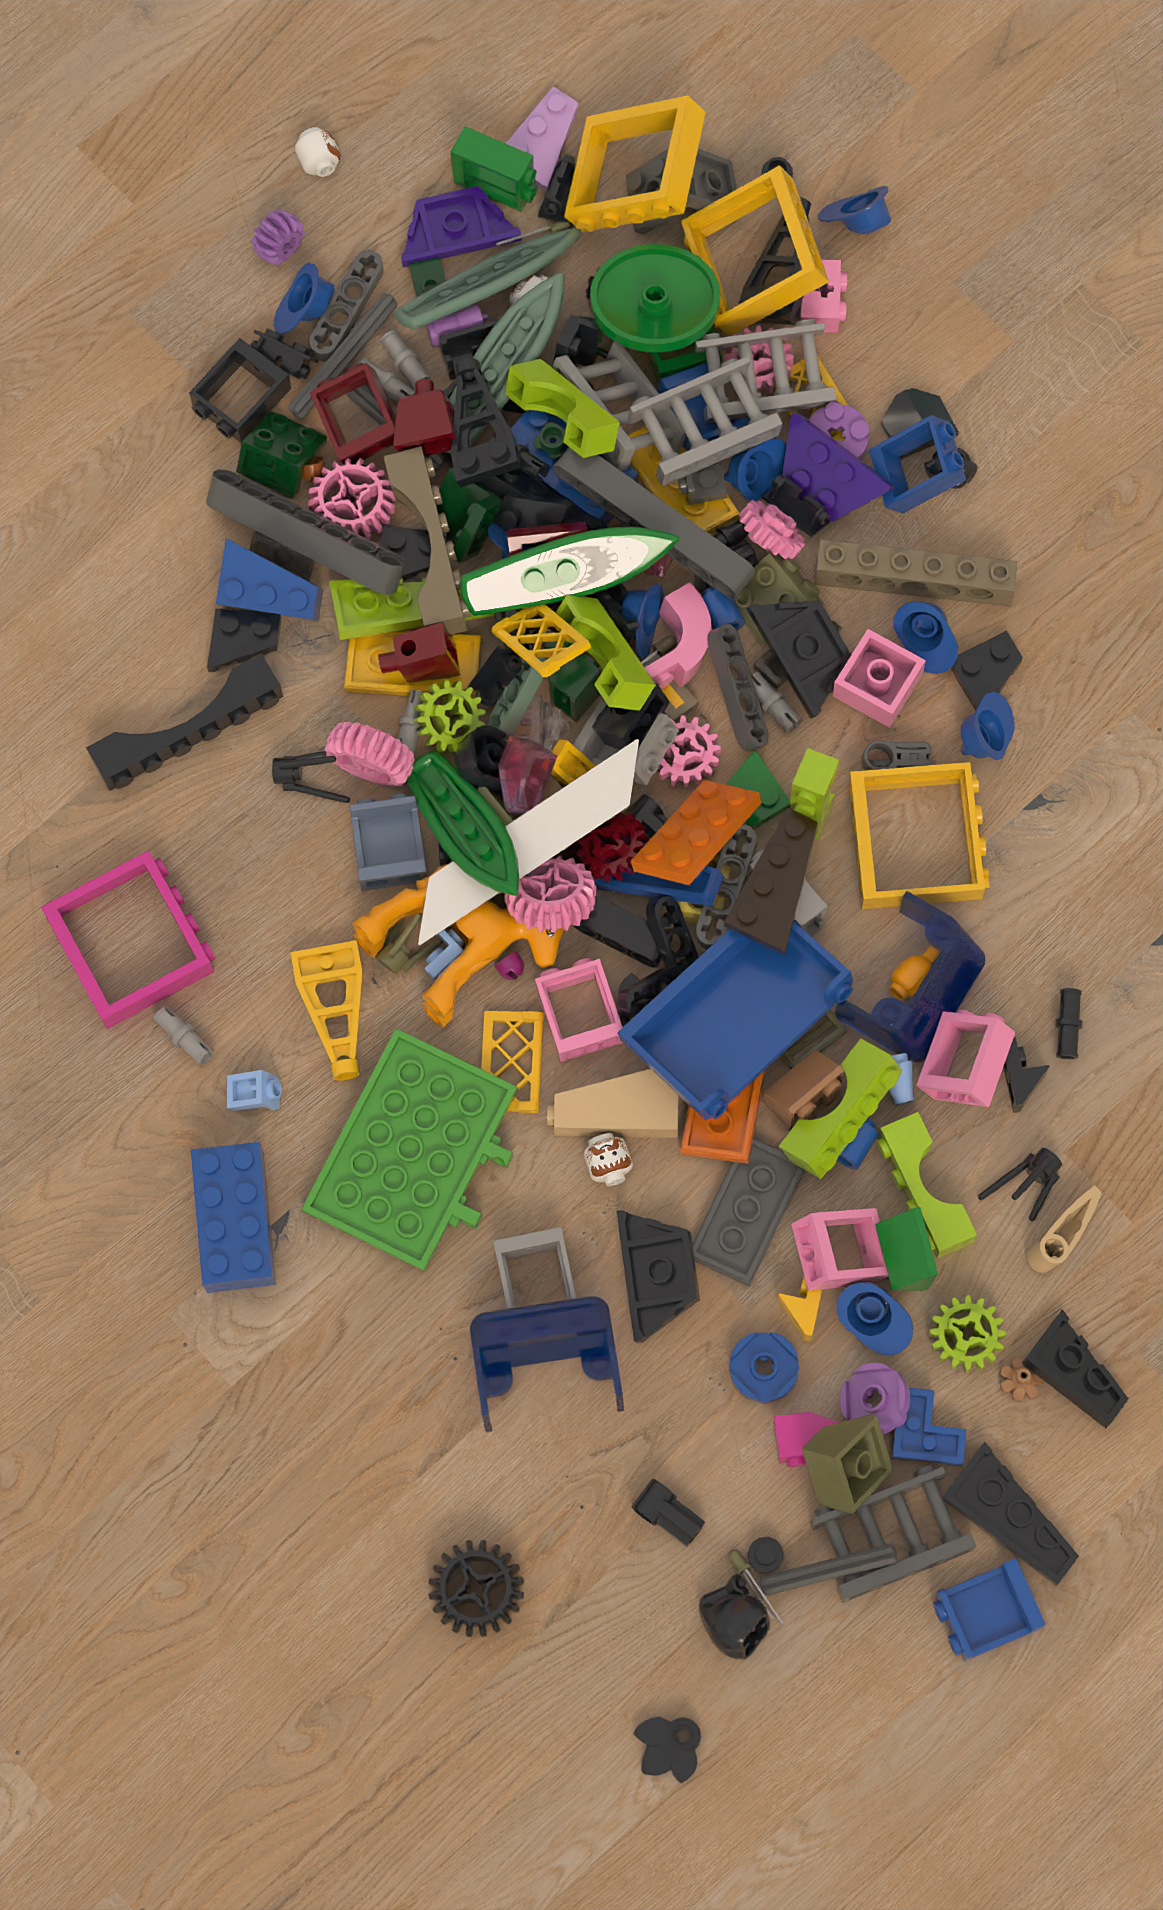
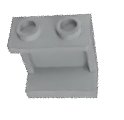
M603 697L573 744L596 766L620 751L605 745L592 727L597 716L607 704ZM658 714L638 748L634 782L647 786L668 748L675 740L679 730L667 714Z

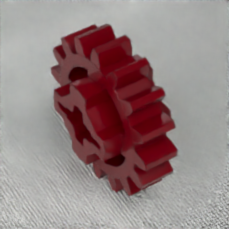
M619 812L586 834L585 839L578 840L577 843L582 847L581 850L576 852L577 856L582 860L580 864H584L586 871H591L594 879L598 880L602 877L608 883L612 875L618 881H621L623 872L627 871L631 875L634 874L631 860L645 846L644 843L650 840L649 836L644 832L646 828L631 813L624 815L622 812Z

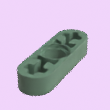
M521 657L522 670L513 678L508 686L504 687V692L497 700L488 719V726H493L507 735L504 739H509L514 735L543 679ZM538 658L541 662L546 660V658Z

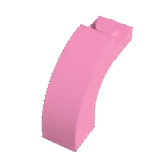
M690 582L664 597L659 611L660 616L671 628L677 641V647L644 667L654 683L658 684L661 689L669 685L672 680L680 688L690 681L700 668L708 648L707 638L708 633L711 631L710 614L703 598Z

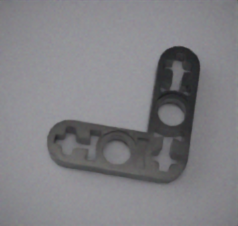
M655 897L646 906L647 920L665 967L620 991L617 1003L619 1010L625 1016L635 1017L658 995L655 990L657 980L662 978L666 986H668L699 958L681 908L673 897ZM663 906H665L667 912H665L663 914V917H661L659 912L662 911ZM670 924L674 925L673 928L664 929L665 927H669ZM674 933L678 935L681 942L677 952H674L669 944L670 938ZM686 957L685 959H680V962L676 960L677 958ZM646 995L647 999L639 1000L635 1003V1007H632L631 1002L635 999L634 996Z

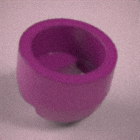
M514 951L495 966V969L503 978L516 980L517 975H522L524 972V962L517 951Z

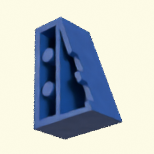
M226 539L216 604L319 621L323 588L242 545Z

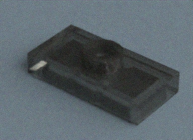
M257 531L253 533L249 550L310 581L314 560Z

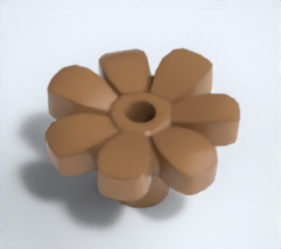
M1022 1357L1012 1359V1368L1004 1365L1000 1370V1376L1007 1379L1000 1384L1002 1392L1009 1393L1013 1391L1012 1399L1018 1402L1024 1399L1025 1394L1029 1399H1035L1039 1395V1390L1035 1385L1041 1386L1044 1384L1043 1379L1022 1364Z

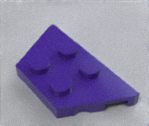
M479 186L419 199L415 203L413 220L407 233L406 247L401 256L402 266L405 268L409 267V263L437 257L444 259L522 241V238L496 245L498 242L521 236V231L517 226L514 228L504 217V213L497 205L492 204L488 200V196Z
M793 412L790 418L782 476H788L791 481L803 489L800 496L802 500L809 494L821 505L826 506L827 512L830 514L828 518L830 522L839 520L850 512L870 503V501L894 489L895 486L799 412Z

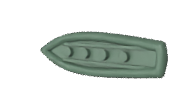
M576 227L566 229L504 250L462 271L397 308L394 316L401 325L411 329H418L522 281L546 267L566 252L580 238L582 232Z
M562 272L539 283L515 302L494 325L473 356V358L479 360L482 377L500 410L510 399L505 395L510 366L537 360L553 333L564 295L565 275ZM457 385L449 398L453 405L454 412ZM483 397L467 403V417L487 411ZM489 424L470 431L469 448Z

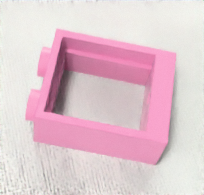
M591 958L581 959L573 963L571 968L561 971L558 968L549 969L542 972L539 978H535L538 997L560 1063L623 1043L617 1034L623 1027L600 959L594 961ZM595 979L610 1024L562 1039L548 993Z
M958 1010L957 1013L943 1012L916 1086L934 1100L989 1107L1015 1031L1004 1023V1018L993 1013H985V1016H978L966 1010ZM963 1031L985 1033L969 1080L947 1077Z
M876 1208L810 1213L791 1224L808 1291L848 1287L858 1282L875 1284L889 1277L875 1225L880 1222ZM853 1224L864 1264L863 1269L837 1271L826 1226Z

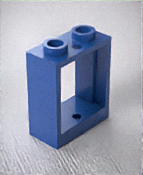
M930 415L869 449L875 471L895 486L892 491L882 495L885 508L905 513L966 480L963 471L964 461L955 443L956 433L949 421ZM934 439L943 472L908 489L900 457Z

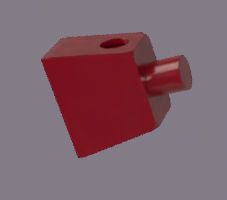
M428 379L418 380L415 382V395L401 398L398 401L393 445L398 452L421 446L424 456L450 451L452 448V439L456 438L453 425L454 408L442 390H434L433 381Z
M443 623L396 635L393 637L394 651L378 655L382 674L400 671L405 680L410 683L461 675L456 644Z

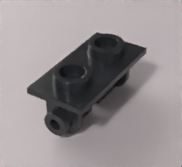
M564 155L563 158L559 159L538 213V218L568 223L569 220L564 215L576 167L573 156Z
M269 328L266 329L265 333L254 329L253 333L259 335L260 338L258 341L254 340L250 345L274 364H276L279 356L283 357L279 368L297 379L301 377L307 379L311 372V367L308 366L309 362L318 363L319 361L310 356L311 349L297 342L290 346L282 342L283 335Z
M778 475L772 483L774 488L762 496V499L767 503L777 506L785 515L792 517L797 524L796 526L810 537H813L830 523L828 520L830 514L827 512V507L821 505L809 494L802 500L800 496L803 489L791 481L788 476Z
M497 646L470 682L468 687L479 691L480 698L482 699L480 702L484 706L495 705L504 692L503 686H508L513 678L522 670L520 656L508 646Z

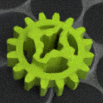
M444 680L440 682V688L436 684L428 686L429 693L423 692L419 694L423 704L414 705L413 707L415 711L420 712V717L413 719V723L421 724L422 726L417 735L426 734L428 738L425 745L430 746L437 743L438 752L445 751L447 746L450 753L456 752L460 742L466 735L482 725L485 726L482 721L478 720V716L485 714V710L477 709L476 706L482 699L480 697L471 698L472 687L461 690V681L453 682L452 686H450L449 681ZM446 695L441 705L433 704L438 697ZM446 711H449V715L453 717L452 722H449V717L445 716ZM465 728L460 736L452 738V735L456 733V729Z
M966 1295L964 1303L960 1304L957 1298L954 1297L951 1300L952 1308L949 1309L943 1304L940 1306L939 1311L943 1317L933 1316L931 1322L938 1328L929 1331V1337L937 1338V1341L931 1346L932 1351L941 1349L942 1354L939 1361L943 1362L948 1358L952 1360V1370H955L958 1364H962L965 1373H969L971 1365L975 1364L977 1369L981 1371L984 1369L983 1360L986 1359L992 1364L995 1362L996 1357L992 1351L1002 1352L1004 1346L997 1342V1340L1006 1337V1332L997 1328L1003 1324V1317L994 1319L993 1314L996 1307L992 1306L987 1310L983 1308V1298H980L977 1304H972L970 1295ZM970 1312L969 1316L959 1320L953 1317L958 1313ZM981 1318L987 1323L990 1333L983 1330L980 1322ZM966 1327L973 1330L969 1341L962 1339ZM944 1332L952 1338L955 1346L954 1351L947 1344ZM977 1348L981 1351L984 1349L983 1352L977 1355L965 1356L966 1352Z

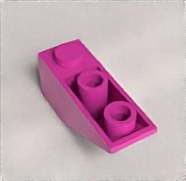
M811 1412L774 1416L773 1425L779 1464L787 1463L788 1468L807 1466L801 1448L823 1427L837 1424L838 1422Z

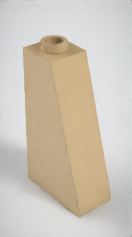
M647 1069L554 1094V1105H548L547 1125H554L555 1136L596 1137L606 1133H613L615 1137L678 1138V1094L655 1072Z

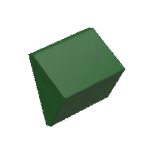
M921 1207L913 1208L876 1223L892 1291L928 1290L938 1272Z

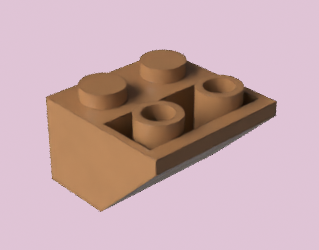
M814 1050L764 1092L763 1102L784 1126L791 1131L799 1119L812 1120L815 1117L813 1111L822 1104L826 1107L829 1106L840 1096L841 1092L839 1089L843 1085L844 1070L840 1065L819 1051Z

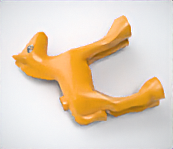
M447 865L438 867L430 876H432L433 874H435ZM430 876L422 880H416L418 890L405 888L392 899L374 906L367 915L361 916L352 923L356 931L353 934V938L357 940L359 947L371 958L377 956L384 946L388 931L399 921L417 913L423 914ZM490 899L451 924L455 933L463 940L466 947L461 955L437 977L432 986L422 994L425 1000L422 1004L425 1013L438 1027L443 1029L453 1018L455 996L459 988L474 973L496 960L507 947L519 939L524 938L528 941L536 965L542 969L553 967L564 929L558 928L555 933L551 929H545L540 933L537 927L527 930L525 924H517L516 919L510 916L507 908L500 909Z

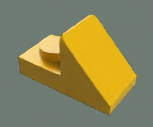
M559 739L543 768L552 774L562 787H566L596 767V765L568 740Z
M803 1276L800 1295L806 1296V1299L779 1293L777 1301L802 1339L811 1342L822 1289L808 1291L805 1276Z

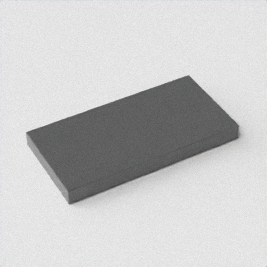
M753 1138L749 1164L731 1163L692 1244L695 1262L750 1287L805 1170L792 1163L782 1150Z

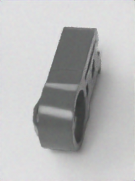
M873 741L868 744L862 754V767L866 771L932 765V761L929 760L931 746L923 742ZM873 749H880L888 754L889 759H868L867 754ZM879 766H887L885 768H876Z

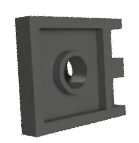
M669 148L626 175L629 196L660 190ZM701 149L697 151L685 209L690 207L699 211L737 190L732 161ZM668 216L665 219L646 220L643 223H634L635 232L644 235L673 216Z

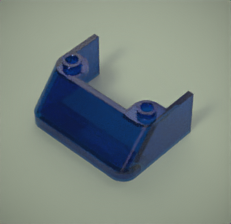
M906 891L903 895L900 913L925 927L927 941L941 950L940 954L908 1005L896 998L889 997L880 1000L871 1013H868L845 1000L842 1003L837 1002L835 1015L843 1023L896 1054L907 1053L909 1061L922 1062L926 1060L942 1013H957L984 968L985 954L952 916Z
M588 1296L481 1313L472 1320L470 1335L485 1432L492 1431L488 1398L502 1396L511 1389L513 1384L512 1367L581 1357L582 1369L590 1379L596 1381L612 1379L617 1412L624 1411L623 1392L610 1311L603 1299L596 1296Z

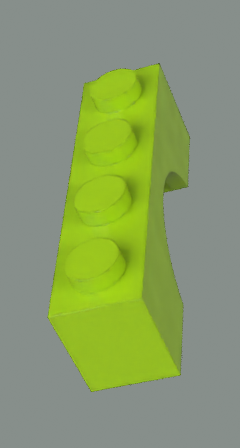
M542 359L510 366L505 395L524 410L543 411L564 420L567 425L563 442L582 458L614 451L620 424L616 418Z
M567 594L556 614L590 642L591 648L586 650V652L595 658L603 669L594 684L609 707L641 710L656 684L599 600Z
M807 748L792 783L790 809L818 822L815 839L819 840L833 807L835 794L830 792L838 773L839 760Z
M861 1038L841 1063L847 1078V1089L841 1103L824 1117L814 1120L799 1119L779 1145V1148L792 1163L819 1179H822L827 1171L834 1167L839 1155L848 1143L855 1139L858 1130L867 1118L876 1111L879 1102L888 1090L895 1086L903 1072L890 1054Z
M919 1112L881 1127L879 1132L880 1139L876 1140L878 1149L884 1159L889 1158L894 1170L891 1171L893 1181L898 1190L904 1189L909 1201L905 1202L907 1210L921 1207L931 1249L936 1258L938 1259L975 1243L977 1233L963 1204L941 1202L930 1195L922 1184L919 1166L922 1159L931 1150L933 1141Z

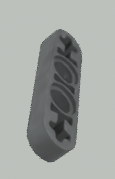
M367 250L356 256L313 330L309 343L312 350L311 353L316 359L327 361L349 335L379 283L384 269L382 258L377 252ZM371 262H373L375 269L369 268L365 274V280H363V265L368 266ZM357 286L363 290V293L359 298L351 299L345 295L346 290ZM337 312H343L348 316V319L345 323L336 325L331 322V316ZM329 330L331 332L329 337L330 347L324 346L323 349H319L318 342L324 343L326 341Z
M730 624L721 625L708 633V646L736 740L743 750L751 752L767 744L768 730L740 636L737 630ZM730 665L734 667L737 673V680L730 672ZM739 696L743 698L746 704V711L743 710L739 703Z
M743 824L722 848L716 869L722 874L724 866L735 864L740 868L741 874L733 880L723 877L717 895L722 894L729 897L731 900L729 908L718 910L714 906L703 905L696 928V939L698 944L706 950L729 930V928L724 926V921L721 919H726L743 889L757 841L755 831L748 825ZM740 835L747 836L746 841L748 843H744L740 857L734 855L736 851V840L734 839H739ZM712 917L719 919L716 933L720 936H713L712 940H708L703 930L708 931L710 929Z

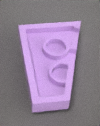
M554 86L506 142L510 146L533 155L534 169L537 170L535 185L544 192L548 189L565 141L569 137L579 110L577 101Z

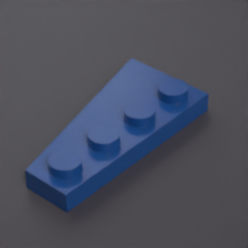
M706 865L690 885L634 872L631 875L627 871L623 872L621 881H618L614 875H612L609 883L605 882L602 877L598 880H593L594 885L599 890L653 898L669 896L680 902L713 906L724 876L719 870Z

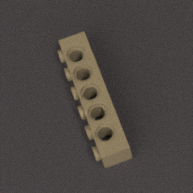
M820 539L815 585L1011 607L1015 592L1018 561Z

